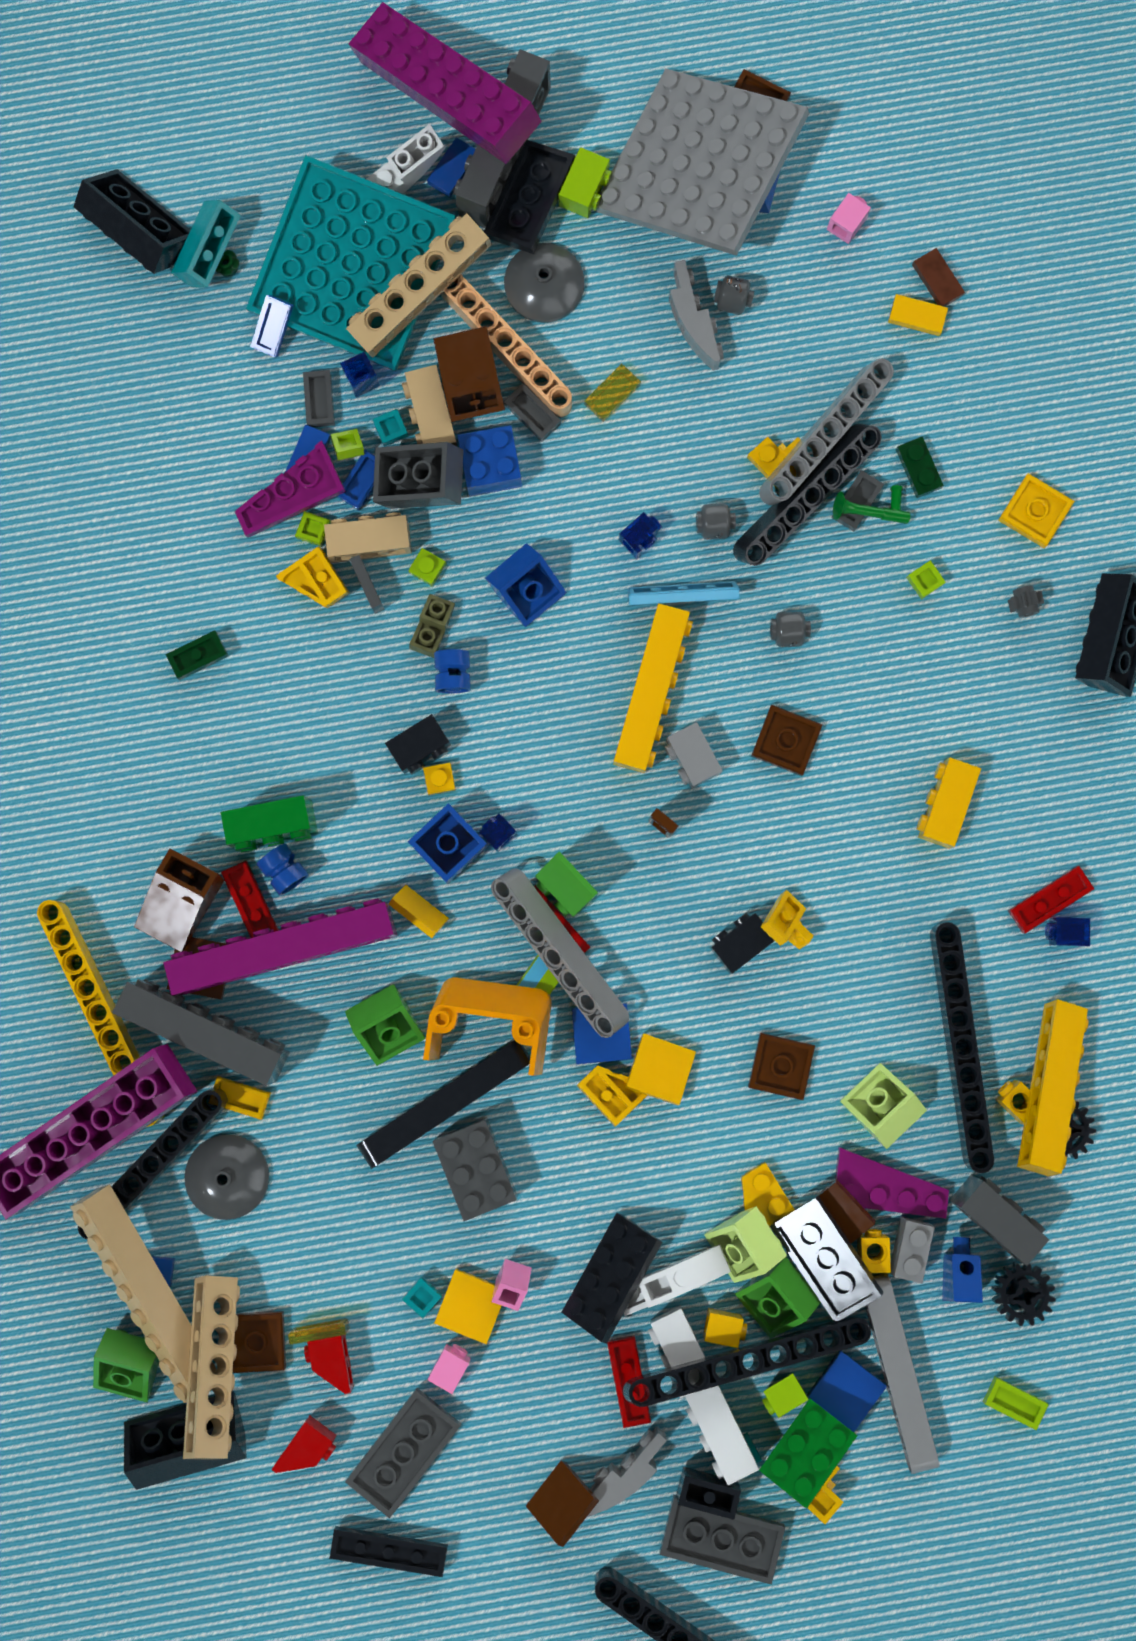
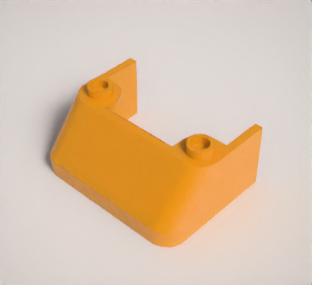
M456 977L447 979L443 983L429 1015L423 1060L440 1059L443 1034L451 1032L457 1025L458 1014L464 1013L513 1020L511 1032L514 1040L521 1045L532 1046L528 1075H542L552 1005L550 995L545 990L539 988Z

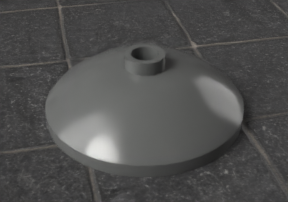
M539 243L534 254L520 250L511 259L504 276L505 294L512 308L524 318L540 323L554 322L566 317L578 306L584 292L583 270L576 257L567 249L556 244ZM543 272L549 275L545 279L539 276Z
M232 1134L212 1137L200 1144L187 1162L184 1176L186 1191L195 1207L205 1215L220 1220L240 1218L255 1209L266 1194L269 1184V1168L266 1158L253 1142L244 1137ZM220 1174L227 1176L228 1181L226 1184L219 1182Z

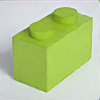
M580 147L560 190L559 207L589 218L591 211L597 210L602 197L599 194L602 187H606L611 178L612 171L609 170L610 159Z
M793 1373L763 1391L766 1397L762 1399V1402L770 1415L776 1413L779 1418L809 1399Z

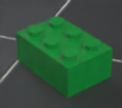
M304 795L220 812L226 845L235 848L236 851L240 850L241 853L257 850V845L260 844L268 845V847L280 846L284 844L285 839L290 838L291 840L295 839V842L312 839L311 834L318 833L312 800Z
M809 1399L759 1471L807 1509L858 1435L812 1399Z

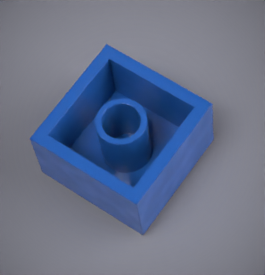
M511 425L457 435L459 447L464 450L463 468L469 497L522 487Z
M449 803L408 841L448 884L488 847L487 843Z

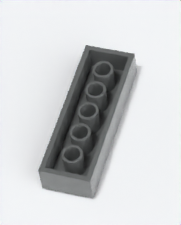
M520 49L516 59L511 58L507 68L508 77L504 84L529 100L539 115L551 89L550 61ZM525 142L507 164L475 143L476 150L473 155L469 154L465 163V175L463 179H458L454 188L459 216L463 217L467 213L478 226L486 228Z
M138 979L137 982L126 983L113 1009V1014L265 1086L276 1083L290 1054L289 1051L284 1049V1043L273 1038L264 1040L259 1037L260 1032L247 1026L238 1028L234 1026L235 1020L221 1014L213 1016L209 1014L210 1009L196 1002L194 1004H187L183 1002L184 996L171 995V991L162 992L158 990L160 985L153 981Z

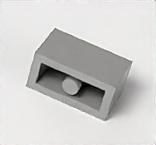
M697 722L667 737L666 742L668 745L664 746L671 761L676 759L681 769L677 772L684 785L689 783L691 789L722 773L723 770Z
M900 1216L890 1262L891 1274L894 1277L923 1283L934 1226L928 1222Z

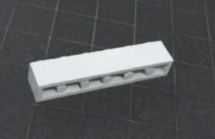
M681 1305L650 1320L652 1328L648 1332L654 1345L660 1344L665 1353L660 1356L665 1368L705 1358ZM696 1368L692 1369L688 1375V1380L692 1385L699 1380V1372ZM720 1386L680 1396V1399L686 1397L690 1408L686 1409L693 1426L699 1424L703 1434L699 1436V1439L706 1453L709 1451L713 1453L716 1461L712 1463V1466L719 1480L724 1478L727 1485H730L759 1470Z

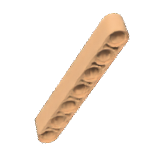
M460 275L454 281L457 283L456 287L452 289L446 288L440 294L442 298L471 329L482 327L480 324L484 320L494 322L492 326L487 327L492 351L557 417L568 415L572 408V395L568 387L474 287ZM466 301H473L476 303L471 308H465L462 306L463 303ZM503 339H508L512 342L508 347H502L498 343ZM525 358L530 363L522 367L517 364V361ZM538 378H545L549 381L544 386L535 384ZM557 397H563L567 402L564 405L558 406L553 403V400Z

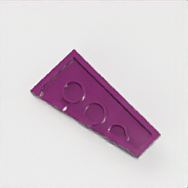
M322 440L306 456L303 455L295 462L296 464L284 474L278 475L267 488L261 489L235 510V514L246 537L249 538L346 492Z
M838 1147L835 1179L847 1189L863 1208L946 1219L949 1197L948 1189Z

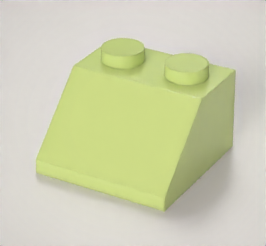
M881 1063L840 1101L886 1149L927 1111L917 1096Z
M757 1206L736 1214L704 1234L711 1247L721 1245L731 1272L728 1274L734 1283L766 1274L787 1256L780 1240L774 1235L767 1224L765 1216L758 1210Z

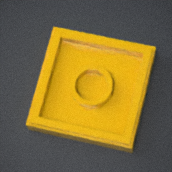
M1027 473L998 521L1042 548H1046L1075 501Z
M643 1033L625 1087L679 1106L696 1051Z
M455 1268L434 1324L487 1345L502 1306L492 1302L495 1284Z

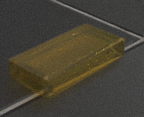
M621 363L586 398L584 405L604 422L641 385V381Z
M344 1318L295 1327L288 1334L289 1343L291 1345L346 1335L350 1329L349 1321Z

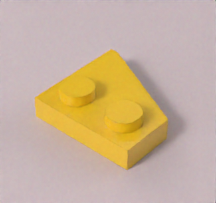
M319 546L276 575L278 580L326 608H329L350 593Z
M598 1065L576 1085L614 1127L648 1096L626 1088L627 1076L614 1073Z
M765 1161L741 1176L744 1211L757 1206L758 1210L765 1216L770 1227L774 1221L794 1210Z

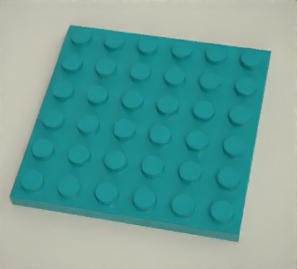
M305 155L246 310L260 316L265 297L270 294L294 305L288 328L396 372L418 316L373 358L346 329L350 325L349 320L356 313L364 312L370 306L368 304L369 301L376 294L385 292L389 288L388 284L392 278L406 272L413 258L417 255L422 256L430 249L428 246L434 238L439 235L442 237L450 230L449 225L456 219V216ZM440 260L432 263L431 270H437ZM414 280L411 284V289H421L424 280ZM394 299L391 303V308H401L404 299ZM380 316L375 317L372 320L371 327L375 329L381 327L384 318Z

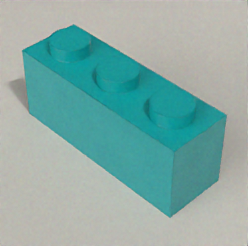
M221 200L204 201L171 274L192 288L208 287L241 215Z

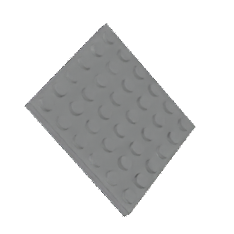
M665 68L612 170L607 186L603 187L600 193L602 197L596 211L737 256L809 115L808 107Z

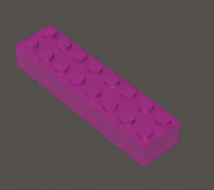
M384 2L380 4L348 43L363 65L505 164L509 162L542 122L529 100Z
M377 898L363 902L364 907L355 910V907L347 906L335 910L336 915L328 917V915L322 913L308 917L309 922L305 924L292 921L280 925L281 930L274 932V929L270 930V928L253 932L254 937L250 939L242 936L233 937L225 940L226 945L221 947L220 944L215 945L213 943L198 947L199 953L193 954V952L183 951L170 955L171 960L163 962L171 995H186L397 937L390 905Z
M168 1044L151 1049L0 1154V1211L5 1220L22 1213L198 1092Z

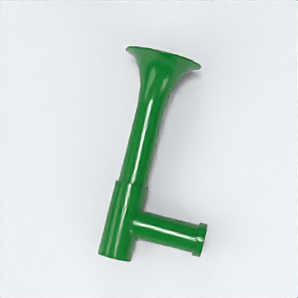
M899 485L890 487V508H879L850 502L844 497L842 491L837 494L833 504V518L835 520H838L843 514H858L908 524L910 512L901 510L903 487Z

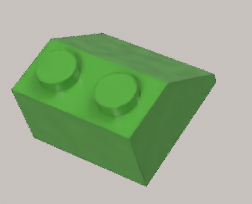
M560 851L535 875L538 880L535 885L546 897L551 893L558 901L554 906L565 917L570 914L574 918L598 895V892Z
M394 984L345 1011L354 1035L376 1066L425 1039L406 1001Z
M787 1257L766 1274L752 1278L735 1293L770 1339L806 1322L821 1303L812 1288Z
M107 1328L94 1355L93 1388L148 1403L160 1361L156 1354L146 1345L145 1337L131 1335L120 1329L113 1330Z

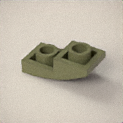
M429 594L420 614L418 626L409 644V649L434 658V652L438 651L455 603Z

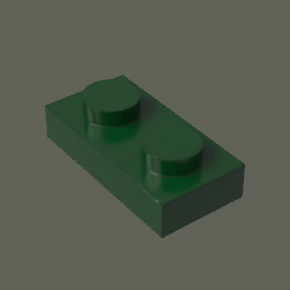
M923 436L897 446L896 452L916 498L942 489L944 485Z
M215 630L166 654L178 680H182L229 656Z

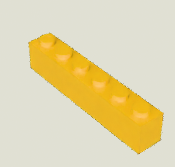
M658 603L613 765L644 774L646 767L652 768L656 752L651 751L654 741H660L664 727L659 725L661 714L667 716L671 699H667L666 696L669 688H675L679 674L673 671L676 662L682 663L686 647L681 646L683 636L689 637L693 621L688 620L689 611Z
M1059 999L1044 1004L1017 1163L1019 1168L1049 1177L1062 1174V1170L1066 1166V1144L1071 1136L1070 1119L1076 1106L1074 1094L1080 1080L1078 1069L1084 1054V1046L1082 1044L1084 1033L1087 1031L1089 1024L1087 1008Z

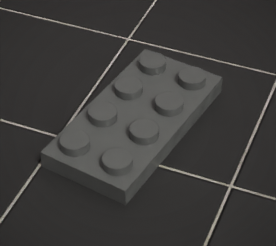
M416 1388L348 1476L345 1483L390 1519L459 1429L461 1422L420 1389Z
M673 1494L659 1552L662 1556L772 1585L785 1525L736 1511L735 1519L732 1520L680 1506L677 1503L676 1495Z

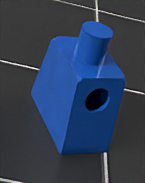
M953 1237V1254H945L943 1257L942 1301L983 1303L980 1255H971L970 1238ZM961 1263L964 1265L963 1273L960 1271Z

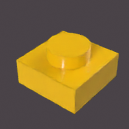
M451 763L423 768L429 796L456 791Z

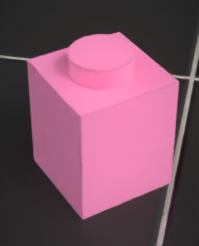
M848 193L830 218L827 230L849 244L866 221L871 207L867 205L863 198Z
M505 1259L496 1277L492 1302L519 1311L528 1291L532 1268Z
M446 1344L429 1374L428 1381L453 1394L470 1363L471 1357L467 1356L468 1352L459 1345L453 1344L451 1347Z

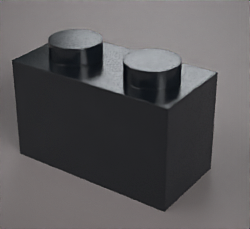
M432 714L385 742L404 774L410 772L411 775L425 767L424 762L433 757L434 760H437L449 752L447 748L451 746Z
M746 912L733 922L736 927L732 931L727 933L724 929L711 939L714 944L710 949L729 974H733L775 941L761 928L763 922L756 913L749 916Z
M683 1467L676 1493L677 1503L680 1506L734 1520L741 1488L738 1481L727 1485L725 1479L719 1480L717 1475Z

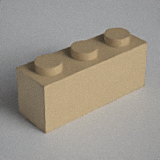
M432 365L405 372L407 382L402 383L405 398H411L413 408L408 410L412 425L418 424L420 433L415 434L417 444L449 442L457 446L437 366Z
M398 512L388 513L384 518L374 519V516H361L358 518V521L347 522L346 519H335L331 521V524L324 525L327 557L331 563L350 561L349 559L360 555L361 559L412 554L408 519L406 515H401Z

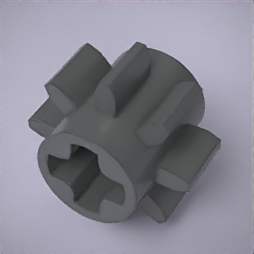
M1033 585L1013 590L1014 597L1008 600L1010 612H1017L1019 618L1040 613L1039 607L1045 604L1042 591H1034Z

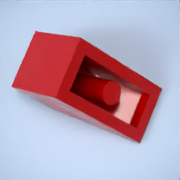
M345 1330L311 1336L307 1341L308 1345L304 1346L306 1362H311L312 1371L344 1394L351 1393L354 1388Z
M309 1415L271 1470L275 1473L315 1467L321 1459L327 1461L336 1448L332 1443L337 1435Z

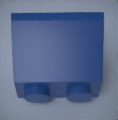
M527 543L485 577L497 596L524 627H527L567 593L542 555Z

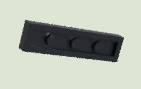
M335 1526L329 1559L443 1577L448 1544Z

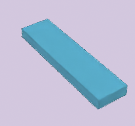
M735 581L629 587L628 589L629 605L739 599V587Z

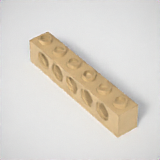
M467 213L463 217L459 216L454 219L449 225L450 230L442 237L439 235L434 238L428 247L430 249L422 256L417 255L413 258L406 272L392 278L388 284L389 288L385 292L376 294L369 301L368 304L370 306L364 312L356 313L349 320L350 325L346 329L372 358L492 246L489 237ZM463 241L464 247L461 251H451V246L454 242ZM436 260L444 261V266L439 271L431 270V265ZM414 280H424L421 289H411V284ZM394 299H404L401 308H391V303ZM380 316L384 318L381 327L376 329L371 327L372 320L375 317Z
M205 1275L195 1278L183 1459H228V1452L232 1445L229 1426L233 1418L231 1392L235 1386V1376L232 1374L233 1361L237 1354L234 1337L238 1327V1316L236 1315V1302H238L240 1297V1288L237 1285L238 1277ZM215 1301H217L221 1307L219 1314H217L214 1310ZM214 1330L219 1335V1340L217 1344H215L212 1340V1333ZM212 1360H214L217 1364V1371L215 1374H213L210 1370V1363ZM210 1390L215 1394L213 1405L208 1400ZM209 1420L212 1422L214 1427L211 1435H209L206 1430V1426Z

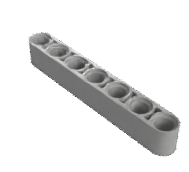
M883 358L877 359L863 367L762 484L759 494L765 504L775 505L787 500L892 379L894 369L890 361ZM874 369L879 373V378L875 376ZM858 388L862 391L863 398L859 396L857 392ZM841 407L846 411V418L841 414ZM824 426L829 430V437L824 433ZM807 446L812 449L813 457L807 453ZM790 465L795 468L796 477L791 474ZM773 485L779 489V497L773 493Z
M513 868L491 883V891L494 897L594 1030L600 1036L609 1038L625 1026L629 1021L627 1009L521 870Z
M887 1273L874 1275V1279L884 1293L880 1298L866 1305L865 1308L910 1473L916 1474L940 1467L890 1278Z

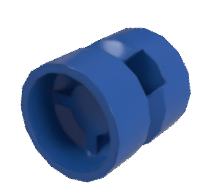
M447 649L434 652L435 669L439 671L435 675V692L453 694L471 691L470 674L466 672L470 668L469 651Z
M286 843L271 850L256 864L265 877L271 876L270 884L279 896L289 892L309 876L300 862L293 861L295 855Z

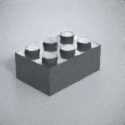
M449 442L375 447L373 502L389 509L461 505L464 450Z
M487 1117L439 1136L432 1141L463 1221L517 1200L518 1195Z
M970 1175L949 1201L1012 1257L1028 1266L1049 1241L1043 1234L1046 1229L1026 1214L1022 1216L1023 1209L1011 1198L1008 1199L1004 1195L1001 1197L999 1193L1002 1190L991 1180H987L983 1176L978 1179Z

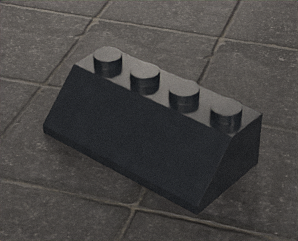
M118 169L81 181L73 207L85 219L91 221L107 237L115 241L126 253L133 256L145 269L153 274L172 267L190 232L187 226Z
M1102 573L1100 583L1096 587V598L1089 615L1090 622L1087 633L1083 638V649L1080 661L1076 665L1075 678L1089 687L1131 697L1136 679V577L1132 574Z
M231 1392L233 1418L230 1421L229 1435L232 1439V1445L228 1452V1459H183L187 1404L125 1421L124 1474L134 1488L138 1490L246 1459V1436L235 1392ZM215 1396L208 1398L212 1405L215 1402ZM209 1420L206 1426L207 1433L211 1435L214 1427L212 1422Z

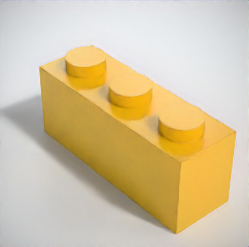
M951 757L938 764L934 778L938 779L935 789L931 788L925 801V804L929 805L926 815L922 814L917 824L916 830L920 831L918 838L948 849L955 847L981 768Z

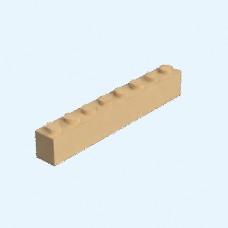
M111 1185L96 1188L70 1206L73 1211V1219L87 1235L89 1247L98 1254L102 1261L103 1271L107 1276L111 1277L116 1285L118 1297L127 1304L131 1311L132 1321L141 1328L145 1335L146 1345L159 1359V1367L170 1378L174 1385L175 1395L183 1403H187L192 1325ZM211 1361L210 1370L215 1374L217 1369Z

